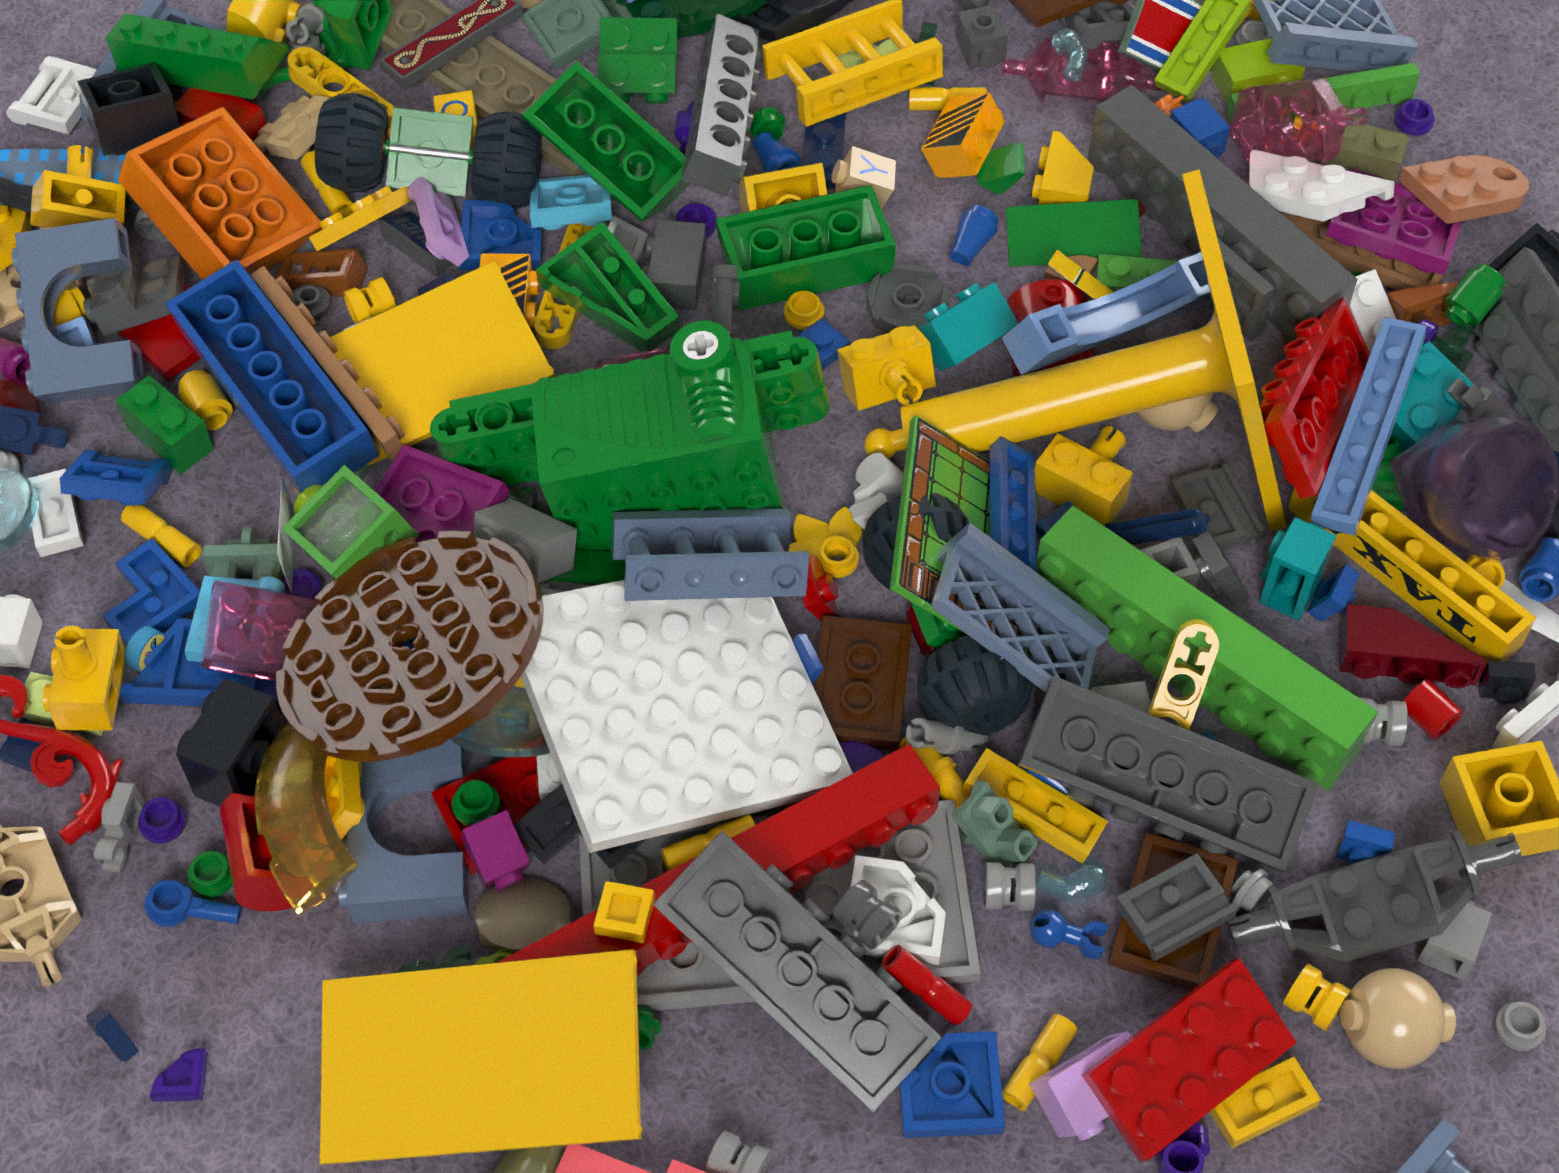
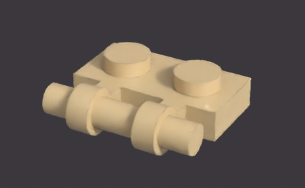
M314 95L309 99L307 96H302L296 102H289L281 110L282 115L276 121L266 123L258 131L259 136L253 143L262 153L268 150L271 155L294 160L304 156L315 142L321 106L331 97Z

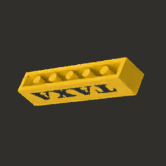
M1322 484L1316 496L1299 499L1294 488L1288 509L1301 520L1311 523V514ZM1371 490L1355 535L1325 529L1337 535L1334 542L1335 547L1455 642L1486 658V664L1488 661H1507L1523 646L1536 617Z

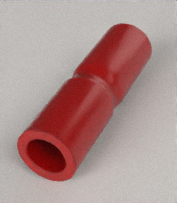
M895 945L885 954L881 966L910 992L919 995L924 1003L949 1023L957 1026L968 1017L972 1009L971 1001L942 978L934 976L931 969L901 945Z

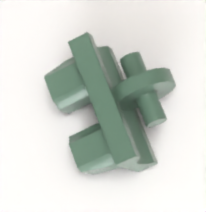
M243 527L241 539H227L226 545H204L203 559L209 576L236 579L252 578V580H259L262 577H274L280 581L284 576L277 555L278 544H272V539H257L255 527Z
M977 780L972 786V793L969 798L956 808L951 815L958 824L960 839L963 843L973 844L986 862H1000L1004 867L1010 868L1014 862H1026L1037 846V840L1029 830H1022L1013 818V808L1006 798L998 797L987 781Z

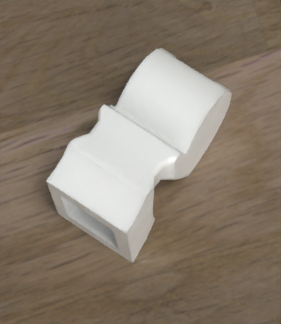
M876 452L865 458L859 465L855 475L856 481L861 485L853 492L855 503L849 508V512L853 515V521L864 530L867 521L880 506L886 502H891L893 498L900 496L902 493L904 472L882 453Z

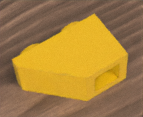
M1053 131L1050 146H1042L1038 169L1044 170V174H1036L1032 198L1039 199L1038 205L1088 202L1094 166L1061 132Z

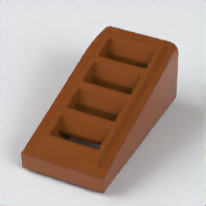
M357 249L290 253L282 261L276 278L281 275L291 290H296L304 285L314 284L325 288L331 296L343 297V292L354 287L362 289L368 267ZM293 264H295L296 267L297 265L303 266L301 274L294 275L296 270L295 267L293 273L290 275ZM313 267L317 268L316 273H312Z
M1459 281L1401 289L1386 295L1397 320L1420 324L1423 319H1427L1438 324V327L1453 322L1445 313L1447 308L1444 305V300Z

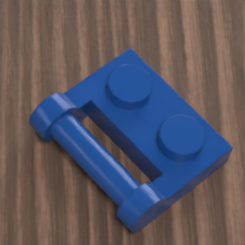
M86 449L60 477L61 494L76 495L83 500H115L128 506L146 504L161 484L168 485L173 466L170 459L156 458L154 461L105 456L99 450Z

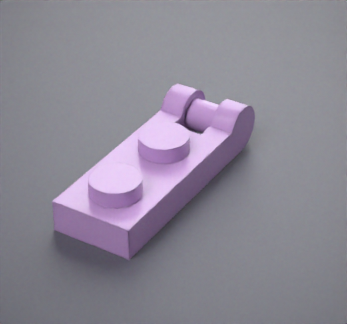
M418 177L410 184L407 196L417 204L420 215L419 222L423 227L427 240L425 242L426 247L438 259L443 260L446 258L459 267L469 257L453 200L443 192L436 193L428 181Z

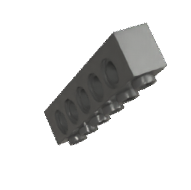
M717 14L703 44L681 180L727 196L733 182L737 184L741 182V177H743L747 166V161L743 160L750 143V137L746 135L753 120V114L749 112L756 98L757 92L753 88L759 76L760 69L756 67L762 54V47L758 46L760 30Z

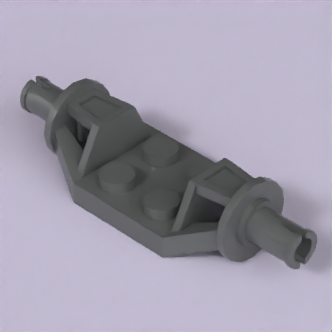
M1458 829L1450 832L1451 839L1403 848L1317 874L1280 891H1277L1276 885L1270 886L1268 888L1273 900L1268 902L1270 907L1234 917L1228 923L1237 948L1279 935L1280 939H1286L1289 951L1301 949L1346 963L1441 935L1469 900L1474 896L1481 895L1478 881L1481 879L1480 874L1516 863H1523L1518 842L1515 841L1516 839L1512 832L1506 836L1470 846L1468 842L1465 843ZM1459 871L1462 879L1438 897L1433 881ZM1321 915L1327 931L1293 928L1292 920Z

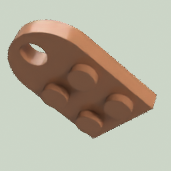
M1481 155L1456 156L1451 159L1403 167L1399 182L1446 224L1514 211L1522 206L1529 189L1527 178L1517 168L1502 160Z

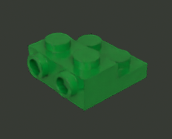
M600 17L598 80L626 104L630 103V97H645V103L667 104L668 97H677V18Z

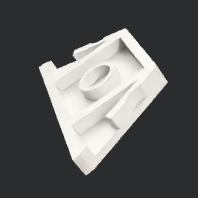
M1254 149L1250 151L1249 186L1281 212L1323 222L1338 217L1344 212H1353L1365 208V198L1377 196L1385 201L1394 196L1395 181L1346 171L1339 165L1324 166L1311 163L1299 156L1285 157Z

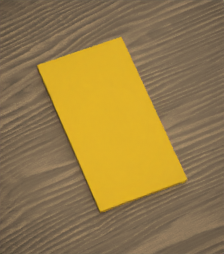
M495 261L330 337L338 349L334 353L339 361L344 358L348 359L360 377L356 383L361 389L367 386L371 388L382 404V408L378 411L384 418L389 415L394 417L405 434L400 441L402 445L409 447L432 436L430 432L432 420L442 410L450 408L451 400L537 383L540 378L555 377L553 367L549 365L501 273L500 266ZM372 437L371 439L379 456L366 464L369 466L387 458Z
M623 950L323 980L320 1164H341L640 1140L642 1126L636 951Z

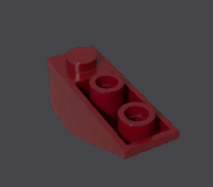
M1347 604L1339 625V672L1352 673L1361 679L1385 676L1395 677L1409 684L1431 680L1433 682H1443L1451 688H1465L1469 685H1477L1486 666V658L1391 608Z

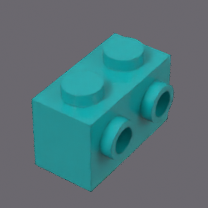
M976 282L956 294L959 302L948 308L946 303L943 302L923 314L927 322L917 328L931 343L932 359L940 372L960 363L1019 324L995 282L981 289Z
M1294 517L1287 532L1278 530L1268 551V555L1271 556L1260 579L1265 580L1259 603L1300 622L1321 582L1337 535L1326 531L1317 524L1308 523Z

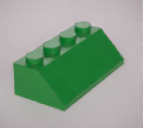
M125 13L105 37L118 71L155 62L162 77L168 84L255 99L289 52L288 44L273 40Z
M577 61L522 114V118L641 222L664 211L690 185V183L681 180L685 155Z
M872 185L716 219L723 262L726 265L738 267V279L735 280L740 282L738 311L786 301L792 294L798 291H810L817 294L871 282L880 272L882 277L884 274L892 272V266H895L896 244Z

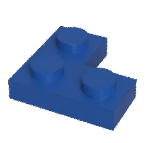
M151 538L115 562L120 574L137 593L102 616L110 629H119L122 642L127 647L129 640L139 629L150 626L163 632L171 627L178 618H184L196 609L200 590Z

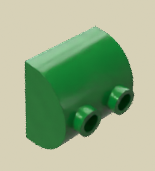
M313 0L315 7L322 8L324 13L323 29L325 32L332 34L342 59L353 67L370 70L394 12L390 0Z

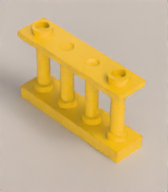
M889 0L762 45L765 78L769 81L787 74L797 86L798 115L805 127L943 77L942 44L935 37L917 44L910 39L903 31L902 0ZM890 38L898 47V51L881 56L871 45L872 43ZM856 50L865 63L847 69L837 56ZM821 62L831 75L812 81L803 68Z

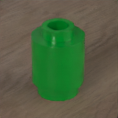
M1482 263L1478 264L1475 269H1469L1444 300V305L1447 308L1445 312L1447 317L1461 327H1466L1468 324L1478 326L1503 295L1502 288L1506 284L1503 276L1492 267Z

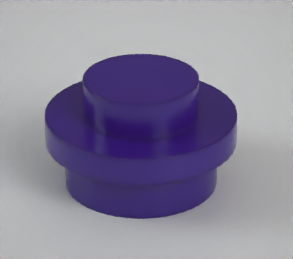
M1411 99L1398 108L1394 121L1402 132L1408 135L1420 136L1431 131L1435 117L1432 107L1427 102Z
M164 797L154 798L143 806L138 818V827L143 837L148 841L157 844L168 843L179 837L184 831L187 822L186 813L183 807L172 799Z

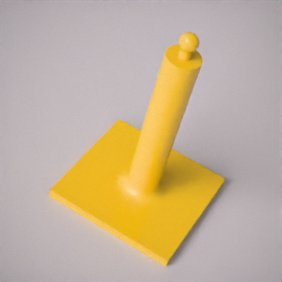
M1200 169L1184 173L1182 176L1214 307L1212 318L1204 327L1187 333L902 406L900 412L903 428L894 431L876 428L870 431L864 440L866 454L869 456L876 452L882 453L890 459L895 452L907 449L910 420L915 415L978 453L990 450V445L1000 436L1012 443H1018L1202 395L1222 392L1230 395L1238 404L1269 530L1287 528L1256 387Z

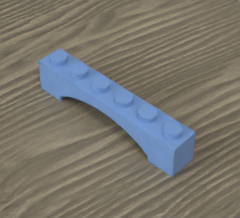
M1201 252L1178 260L1173 265L1139 282L1103 297L1070 307L1062 308L1058 304L1028 315L1002 337L1021 375L1201 306L1211 298Z

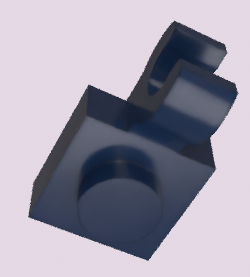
M0 405V449L32 456L34 444L65 449L68 430L38 426L40 413Z

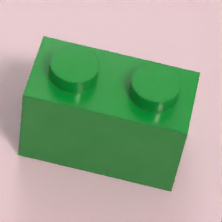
M150 375L116 399L126 428L163 459H170L173 468L181 475L214 450L204 420Z

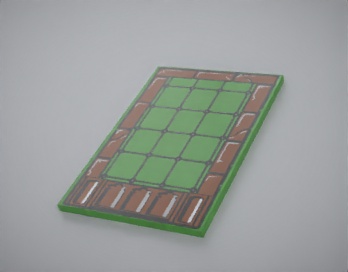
M915 415L910 420L890 589L962 631L931 608L944 565L938 558L941 548L947 542L938 538L931 516L924 515L927 523L926 526L920 515L919 505L924 495L928 498L932 507L935 506L930 493H939L944 498L946 496L960 507L968 518L969 523H972L990 537V461ZM1035 490V515H1037V500H1038V491H1036V490ZM973 593L980 609L987 610L980 594ZM950 594L949 600L965 611L958 595ZM1010 619L1009 622L1016 636H1023L1015 619ZM987 621L991 631L1001 637L994 622ZM1022 647L1027 656L1028 647Z

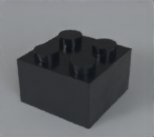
M155 62L77 81L88 123L104 156L110 154L124 155L131 149L180 127L172 93Z
M224 678L217 690L211 692L206 697L202 705L201 715L192 729L185 731L181 736L176 756L194 796L221 807L223 801L231 793L256 797L289 743V738L273 696Z

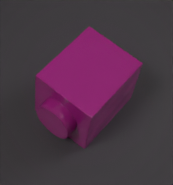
M507 810L462 829L461 839L483 888L495 884L497 891H500L524 879L521 872L528 869L530 861Z

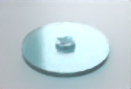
M510 690L484 719L475 722L461 733L450 738L458 746L473 752L492 756L531 757L550 753L527 691Z

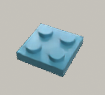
M588 175L537 179L535 190L530 192L532 228L542 227L546 230H556L564 225L582 223L585 226H596L602 221L612 220V196Z

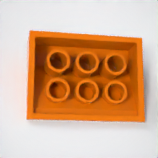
M223 107L128 151L118 178L119 183L202 280L236 259L249 275L263 266L269 271L284 260L286 256L310 240V236L322 230L319 224L321 222L320 219Z

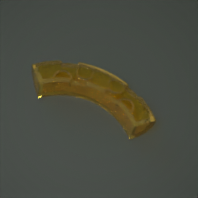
M287 721L277 733L262 759L255 787V815L258 834L265 836L267 847L272 856V860L269 863L270 870L284 896L295 912L300 915L331 898L358 865L340 839L327 805L324 785L327 755L308 745Z

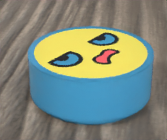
M150 626L139 629L127 644L125 650L126 664L142 672L146 667L143 660L154 647L163 642L165 634Z

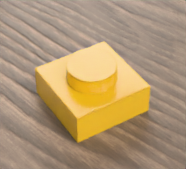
M606 881L594 923L595 934L644 943L655 901L654 890Z

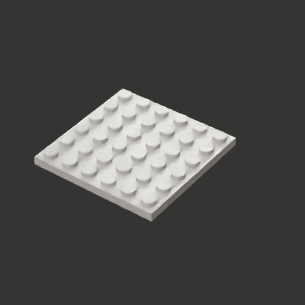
M624 580L542 596L544 615L540 639L521 678L589 853L800 802L853 774L772 597L625 601Z

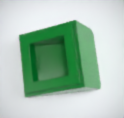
M1018 142L990 150L977 174L978 184L996 194H1002L1025 175L1024 144Z

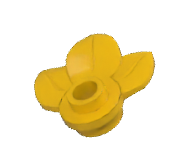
M847 507L837 511L829 524L803 514L796 516L793 530L795 542L789 544V552L808 551L809 556L815 555L822 564L826 574H829L832 578L849 576L857 569L859 552L856 546L862 538V527L853 521V515ZM833 556H841L844 558V560L833 561L830 558Z

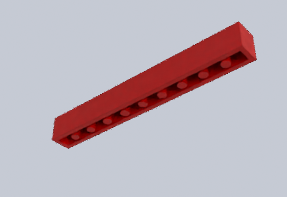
M909 743L731 839L765 870L771 864H774L794 883L789 889L790 892H794L805 887L811 882L814 875L827 868L838 869L846 865L854 857L855 853L870 845L878 847L885 844L899 829L911 823L912 825H919L927 821L938 809L940 786ZM696 857L641 885L640 888L654 890L656 901ZM654 905L644 943L597 935L594 931V923L598 911L596 909L496 963L634 950L637 957L636 971L638 977L643 972L644 967L659 959L670 960L678 956L685 950L687 944L692 941Z

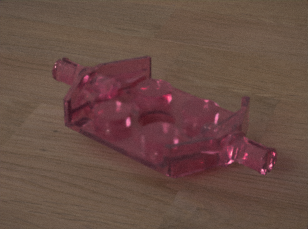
M1047 37L1032 55H1027L1026 61L1003 59L1002 74L1019 75L1028 78V82L1040 103H1044L1045 94L1105 101L1130 85H1133L1141 93L1146 90L1164 91L1156 87L1154 79L1157 75L1149 74V68H1145L1143 64L1118 53L1120 44L1101 42L1097 48L1089 50L1084 48L1076 39ZM1081 63H1091V64L1095 65L1096 67H1093V68H1085V67H1082V66L1079 65V64H1081Z
M1325 78L1251 86L1240 90L1233 120L1226 123L1230 126L1228 138H1235L1249 162L1250 151L1253 149L1285 157L1299 156L1307 160L1322 159V162H1327L1338 156L1345 127L1365 125L1368 117L1361 116L1367 113L1363 107L1346 110V106L1341 105L1329 82ZM1292 111L1301 118L1302 125L1300 130L1295 128L1291 122Z

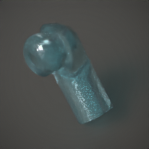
M1064 28L1061 32L1053 35L1052 47L1057 46L1056 52H1066L1068 55L1063 70L1064 77L1070 81H1078L1083 75L1088 59V50L1076 31Z
M1096 862L1087 863L1068 876H1063L1043 868L1035 890L1067 903L1078 905L1103 891L1107 885V871L1103 865Z

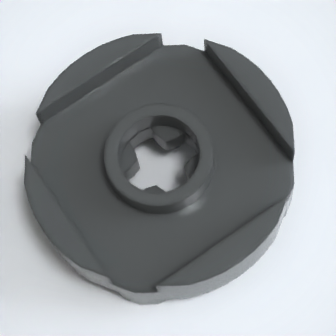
M899 264L892 266V272L886 273L882 277L880 272L872 279L868 288L867 310L872 318V324L877 329L887 333L901 326H921L927 322L923 314L943 302L949 308V289L946 284L943 286L937 280V274L922 265ZM906 296H911L915 304L906 305L899 301H904Z

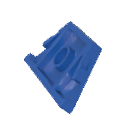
M178 618L165 633L163 642L154 647L143 660L146 666L131 684L125 682L119 692L123 703L202 706L206 697L211 692H215L222 680L226 678L273 696L278 710H282L276 691V672L282 670L283 664L270 630L266 642L269 653L264 666L251 667L187 661L184 650L193 619ZM243 621L238 644L242 645L248 641L253 621Z

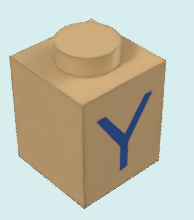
M852 146L844 160L839 159L834 166L831 181L836 183L835 193L872 185L882 209L894 191L896 160Z

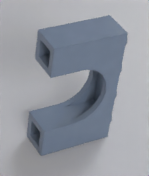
M115 218L15 233L16 248L12 249V261L15 270L20 273L21 288H17L16 298L18 307L25 317L26 328L21 330V341L25 352L29 353L30 369L26 370V383L29 392L45 404L125 393L143 380L145 375L142 351L130 340L84 347L71 346L61 340L54 321L58 299L70 284L86 276L132 269L127 229Z
M462 732L448 739L439 747L429 748L409 756L392 760L361 762L360 793L361 798L365 802V809L359 824L352 826L347 832V836H344L339 842L340 862L342 865H347V879H339L338 883L340 907L348 908L353 923L467 915L468 873L463 852L414 856L400 855L384 849L373 838L374 826L380 813L398 797L412 792L437 790L466 777V748Z

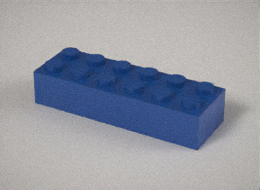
M237 259L165 303L180 332L299 493L312 485L320 484L324 486L344 465L352 472H355L379 456L367 428Z

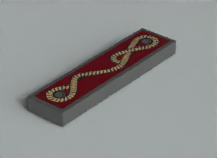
M473 0L379 59L380 68L405 90L523 14L522 4L517 0Z

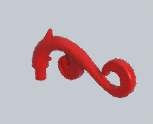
M0 675V697L10 698L14 702V709L11 712L14 718H21L28 709V690L21 680L13 676ZM0 719L1 734L42 743L34 750L30 759L32 773L40 784L53 788L63 786L71 780L74 773V763L71 759L57 763L56 758L60 755L75 757L84 765L90 777V793L88 796L84 792L80 794L81 807L73 813L75 818L62 828L58 834L69 846H72L87 832L93 834L102 825V808L105 801L112 796L123 763L122 759L118 758L110 765L107 758L94 744L66 730H56L54 727L10 722Z

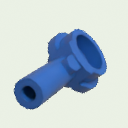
M163 880L156 883L148 892L144 904L148 918L154 924L162 927L176 926L183 923L188 917L239 924L242 914V905L193 897L190 888L175 880Z

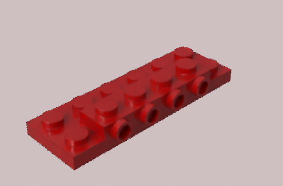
M1344 297L1325 309L1319 320L1318 318H1310L1302 321L1294 328L1297 338L1283 348L1286 358L1273 367L1275 379L1264 385L1261 389L1264 399L1260 409L1268 444L1271 447H1275L1282 461L1284 477L1290 485L1293 484L1299 499L1317 495L1328 471L1370 357L1369 350Z

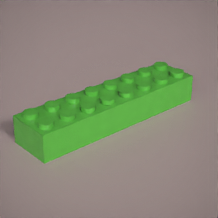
M1074 505L1042 537L1036 559L1037 573L1110 628L1107 640L1111 647L1119 653L1128 654L1144 665L1153 677L1160 679L1175 634L1182 624L1193 619L1204 620L1211 624L1216 631L1219 648L1198 706H1203L1219 717L1220 721L1228 729L1240 732L1257 743L1264 754L1271 758H1279L1294 768L1298 775L1319 783L1318 785L1326 791L1330 790L1358 755L1379 712ZM1197 631L1195 637L1186 636L1184 639L1190 647L1187 661L1185 662L1180 657H1177L1175 663H1187L1200 671L1203 665H1195L1194 658L1198 648H1207L1209 643L1204 639V632ZM1187 674L1174 675L1168 682L1180 690L1184 697L1192 693L1195 685L1194 680Z

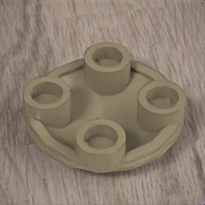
M524 878L522 881L500 891H497L494 885L484 892L476 904L475 923L479 930L480 942L489 948L500 947L509 951H519L570 924L571 907L563 892L553 884L536 878Z

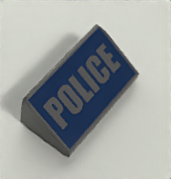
M411 211L387 215L378 219L381 237L434 276H440L453 265L446 258L443 260L438 259L428 250L425 244L427 241L425 233L419 222L420 218Z

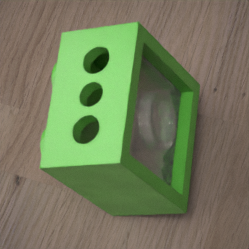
M345 465L282 528L335 579L356 562L373 552L410 537L416 539L419 536L389 503Z

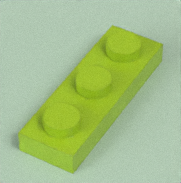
M1206 0L1155 77L1156 87L1177 97L1183 95V100L1189 102L1251 8L1250 1Z

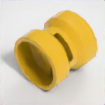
M383 277L370 281L368 287L363 289L354 287L343 292L347 309L355 324L396 307L392 293Z
M1308 963L1289 990L1283 1005L1295 1013L1303 1011L1311 1016L1313 1024L1326 1032L1340 1012L1341 1006L1351 990L1339 982H1328L1323 978L1322 972ZM1318 987H1321V990L1319 991L1318 995H1317L1316 998L1314 999L1313 1003H1312L1311 1005H1309L1308 1003L1310 1002V1000H1311L1312 997L1314 996V994H1315V992L1317 991Z

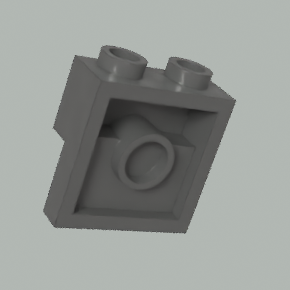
M132 255L130 256L132 269L97 274L95 277L89 278L87 285L91 298L85 299L83 306L90 322L97 323L103 335L107 336L170 315L165 303L184 292L187 268L180 255L170 259H155L143 268L136 256Z

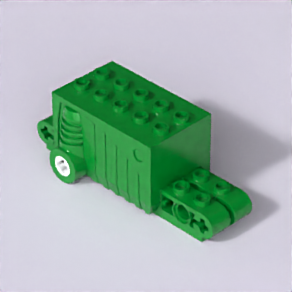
M706 320L687 324L676 332L671 340L670 354L668 355L660 354L643 360L640 358L631 360L629 363L611 364L605 366V368L582 370L580 373L571 375L568 373L554 378H540L537 383L451 400L450 408L442 410L432 420L430 432L443 459L502 481L506 486L526 481H539L553 517L577 529L575 550L604 551L611 549L613 512L783 509L771 432L791 430L798 426L820 421L827 415L830 409V400L818 351L811 340L804 337H793L792 330L742 341L739 338L731 340L728 330L720 323Z

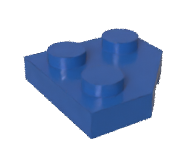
M463 200L461 230L469 257L459 266L460 270H476L480 268L481 254H530L532 271H536L541 266V229L538 227L532 228L531 222L528 224L514 215V209L506 202Z
M996 1031L946 1033L916 1070L913 1069L900 1083L899 1089L903 1138L1004 1134L1005 1118Z

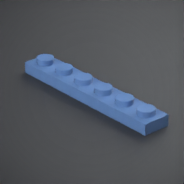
M1384 317L1312 511L1311 523L1329 530L1350 535L1356 534L1426 337V325Z

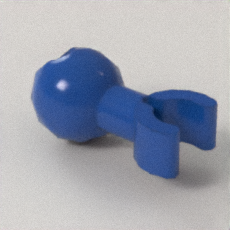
M1043 910L1032 918L1030 923L1031 936L1037 944L1044 948H1053L1064 942L1078 946L1080 952L1091 959H1099L1104 953L1102 946L1092 944L1088 938L1090 935L1103 937L1106 934L1108 926L1102 922H1091L1084 928L1067 923L1061 913L1055 910Z

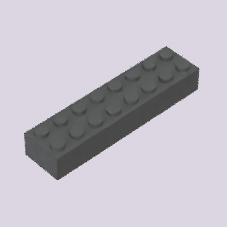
M1133 85L1096 105L1088 160L1094 166V170L1098 173H1104L1111 179L1123 196H1130L1132 199L1137 198L1143 212L1150 220H1157L1169 231L1171 238L1177 244H1183L1192 253L1197 254L1200 253V248L1182 174L1200 169L1217 237L1275 287L1265 319H1268L1281 331L1283 338L1288 343L1297 338L1294 328L1299 323L1310 318H1318L1319 320L1324 310L1340 298L1344 297L1348 307L1350 306L1358 279Z

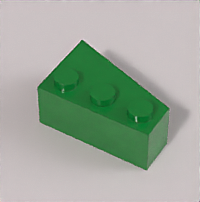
M603 221L536 269L538 286L645 355L652 352L679 331V316Z

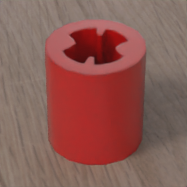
M1425 680L1420 683L1403 700L1407 705V716L1434 741L1451 730L1463 715V711L1431 680Z

